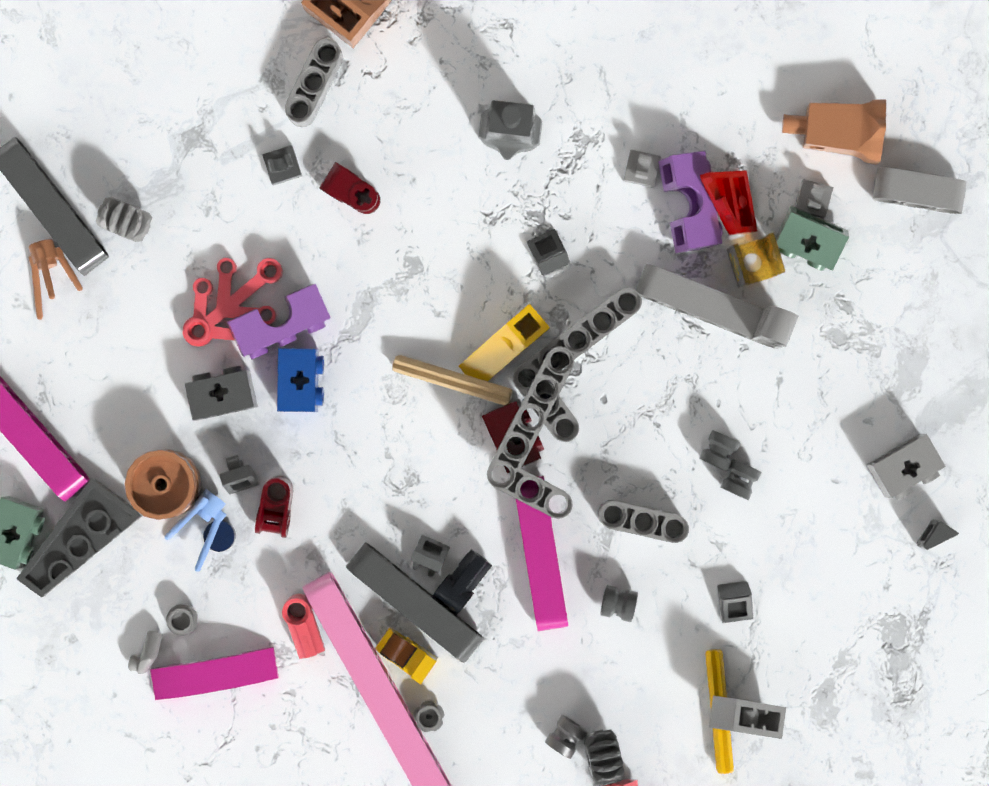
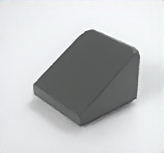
M555 229L527 241L528 247L543 276L570 264L567 251Z
M933 519L917 541V546L929 550L957 536L959 533L945 523Z
M747 581L717 586L722 623L753 619L752 593Z

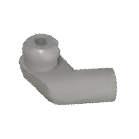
M147 632L141 656L134 654L129 659L128 669L130 671H136L138 674H144L148 671L158 656L163 637L161 633Z

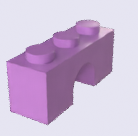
M705 151L671 155L658 161L664 192L679 191L686 196L689 202L688 215L670 222L675 253L706 249L722 244V225L718 221L716 209L700 178L701 174L711 172V165L706 158Z
M311 284L284 296L289 307V315L287 320L280 326L271 327L262 320L258 309L227 321L243 357L250 355L252 360L268 353L267 346L278 342L281 347L297 340L295 334L307 329L308 333L311 334L326 327L324 321L331 317L316 284Z

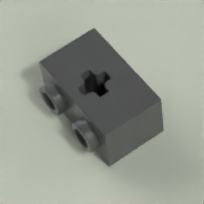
M241 366L222 369L223 375L211 378L210 372L192 376L193 382L185 383L192 421L257 408L258 405L250 371H242ZM219 384L222 388L228 389V393L223 395V401L220 397H214V391L219 390Z

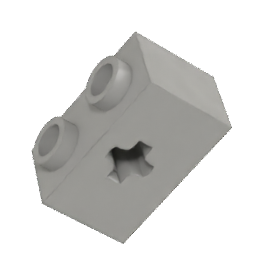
M918 434L867 464L883 495L887 498L895 497L896 500L912 493L911 487L921 481L923 484H927L940 476L938 471L946 467L927 434ZM904 462L913 464V467L909 469L911 475L901 472L905 468Z
M713 696L709 727L782 739L786 707Z

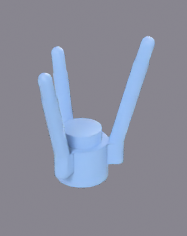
M207 489L201 494L195 505L165 535V539L169 540L195 514L207 522L211 518L214 519L195 566V571L197 572L201 570L218 527L227 515L222 511L225 503Z

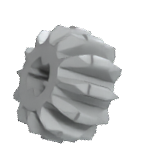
M108 197L100 205L95 222L105 230L139 242L143 241L145 235L148 234L152 216L138 207L113 197Z

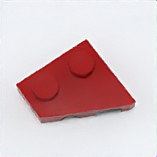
M747 170L701 174V181L728 235L758 232Z

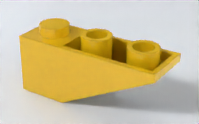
M529 303L458 367L465 375L489 381L547 332L550 327Z

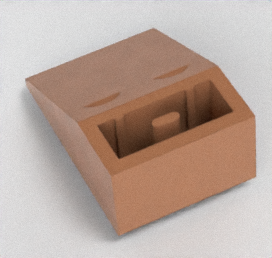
M302 0L301 4L309 15L354 49L392 0Z

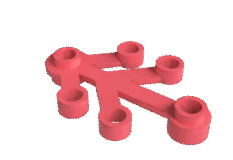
M230 258L221 259L217 264L219 283L216 308L206 316L207 296L212 293L213 284L206 278H198L193 284L195 292L193 317L184 323V339L190 345L196 347L205 346L212 339L235 341L230 328L216 327L215 325L224 318H236L254 309H258L260 316L264 310H270L272 318L264 322L267 325L274 323L277 314L272 307L252 308L239 305L266 283L274 284L278 282L283 275L282 265L273 258L263 259L257 266V274L231 295L232 276L237 271V265ZM225 262L232 264V270L229 273H223L222 265ZM269 266L276 268V274L273 277H267L265 274V270ZM201 282L208 284V290L205 293L198 291V285ZM198 325L204 328V334L201 337L194 335V328Z

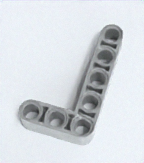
M651 264L645 265L636 291L643 298L774 349L787 347L799 317L793 312L776 306H770L765 309Z
M633 288L619 290L522 363L513 375V383L521 395L525 397L529 387L522 386L518 381V374L522 370H532L536 375L543 362L544 354L555 347L562 346L569 349L575 360L639 311L642 305V298L639 292ZM628 294L634 298L635 306L633 310L625 311L620 308L618 300L621 295ZM604 313L609 316L610 326L608 329L600 330L595 327L593 318L596 314ZM572 332H580L584 335L586 342L583 348L574 349L569 345L568 337ZM557 352L561 357V362L554 369L562 370L568 365V358L564 353ZM546 380L540 381L536 386L538 396L542 394L552 396L554 392L553 387ZM558 396L554 408L550 411L544 425L554 438L562 442H569L578 435L579 423ZM561 419H568L573 424V432L567 437L560 436L556 431V425Z
M562 346L551 349L545 356L487 470V479L494 488L556 519L564 518L571 512L573 503L570 495L549 482L521 469L574 366L575 361L572 352ZM561 352L567 356L568 365L564 370H556L552 367L551 356L554 353ZM546 380L553 385L554 392L548 399L540 398L536 393V386L540 381ZM529 408L536 410L539 414V421L533 427H527L521 421L522 413ZM512 437H519L524 441V451L519 455H512L507 450V442ZM503 465L510 470V478L507 482L497 483L493 480L492 471L495 467ZM527 480H533L538 485V493L532 498L524 497L520 491L521 485ZM555 495H562L566 499V507L561 512H553L549 508V501Z

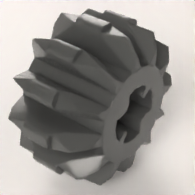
M602 729L586 734L584 739L585 752L593 781L597 785L603 783L606 785L622 780L624 775L623 761L615 733L611 729L605 731Z

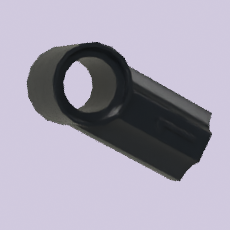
M471 549L458 564L454 572L447 575L432 596L458 615L474 594L472 591L492 567V564Z

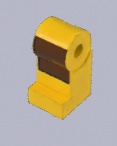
M391 627L388 628L375 647L377 652L409 674L420 685L438 658L409 637H405Z

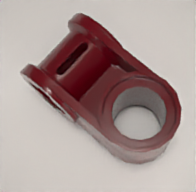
M337 162L333 164L319 187L320 190L341 203L344 202L363 214L374 213L381 203L379 193L370 184ZM369 192V197L372 201L370 204L364 202L361 205L362 202L358 198L361 193L367 195Z
M276 476L264 484L256 516L255 533L260 534L262 531L280 534L282 538H287L294 492L292 482L288 478ZM273 483H280L284 486L286 494L283 499H276L271 495L270 488Z

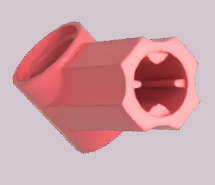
M300 593L293 594L286 600L282 609V616L288 624L298 657L302 659L325 651V646L312 611L313 608L306 595ZM292 603H301L305 607L306 613L301 617H296L289 611V606Z

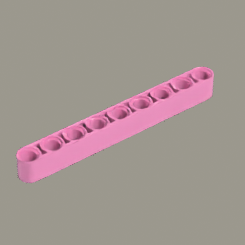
M328 572L303 586V591L411 785L452 786L422 731L417 727V722L414 720L413 715L334 575Z

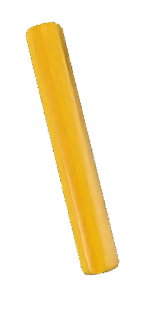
M710 649L705 653L710 708H712L713 696L727 697L724 659L721 649ZM712 728L716 770L719 774L732 773L734 771L731 733L728 730Z

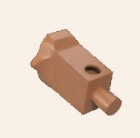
M886 99L872 100L864 104L809 103L806 109V116L783 115L782 133L804 135L803 148L851 155L860 158L865 163L878 165L881 161L886 131Z

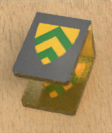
M774 233L746 244L739 245L737 243L726 249L738 288L785 273ZM748 254H756L761 259V266L755 272L746 270L744 258Z

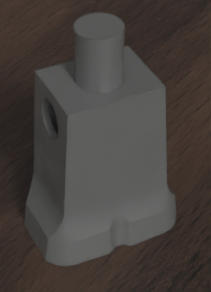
M492 100L489 109L481 114L478 138L486 146L497 150L505 160H510L516 154L531 151L540 145L542 120L536 114L534 105Z

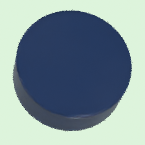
M221 521L211 544V550L222 552L234 544L236 532L229 522ZM213 522L208 524L204 530V542L207 538V535L210 531Z

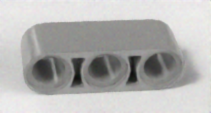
M322 38L315 43L286 101L285 113L295 126L307 127L312 124L342 64V51L338 43L333 39ZM326 48L336 51L334 59L329 62L320 59V53ZM312 76L322 78V84L316 90H310L306 87L307 80ZM298 104L308 106V113L303 118L293 116V109Z
M879 167L877 168L872 199L913 208L962 214L967 182L956 178Z
M607 500L598 509L599 521L609 529L670 543L682 542L689 533L688 522L675 513L617 500ZM609 506H617L620 509L621 516L617 522L609 523L605 520L604 512ZM648 513L650 515L651 524L647 529L640 530L635 526V518L638 514ZM671 520H678L682 526L681 532L674 537L668 536L666 533L667 523Z

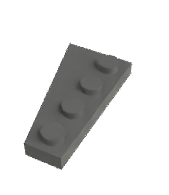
M91 478L16 579L41 598L46 596L143 515L98 480Z

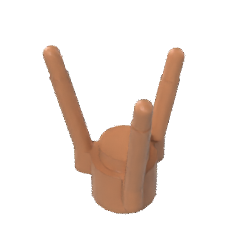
M52 239L41 240L29 245L31 256L28 258L32 269L36 315L39 320L43 318L39 270H42L50 299H54L55 294L49 269L57 266L56 260H59L78 291L83 289L67 262L60 247L55 248Z

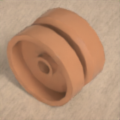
M170 449L143 454L130 466L125 479L126 497L132 507L144 517L156 520L173 518L189 510L198 499L201 489L200 472L193 460L182 452ZM160 478L167 482V487L164 490L160 489L162 484Z

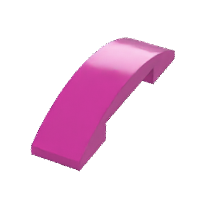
M274 647L186 664L179 663L150 669L155 700L211 693L279 678Z

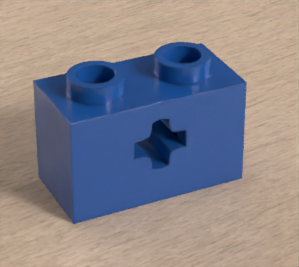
M278 348L277 412H318V406H323L324 388L318 387V375L324 374V356H319V350ZM300 372H303L304 377L309 378V383L303 384V390H300L298 384H294V378L299 377Z

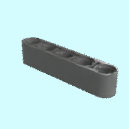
M14 137L0 148V171L75 268L85 276L109 258L106 250L17 137Z
M367 542L362 545L346 565V568L355 577L461 662L465 663L484 640V637L434 598L430 592Z

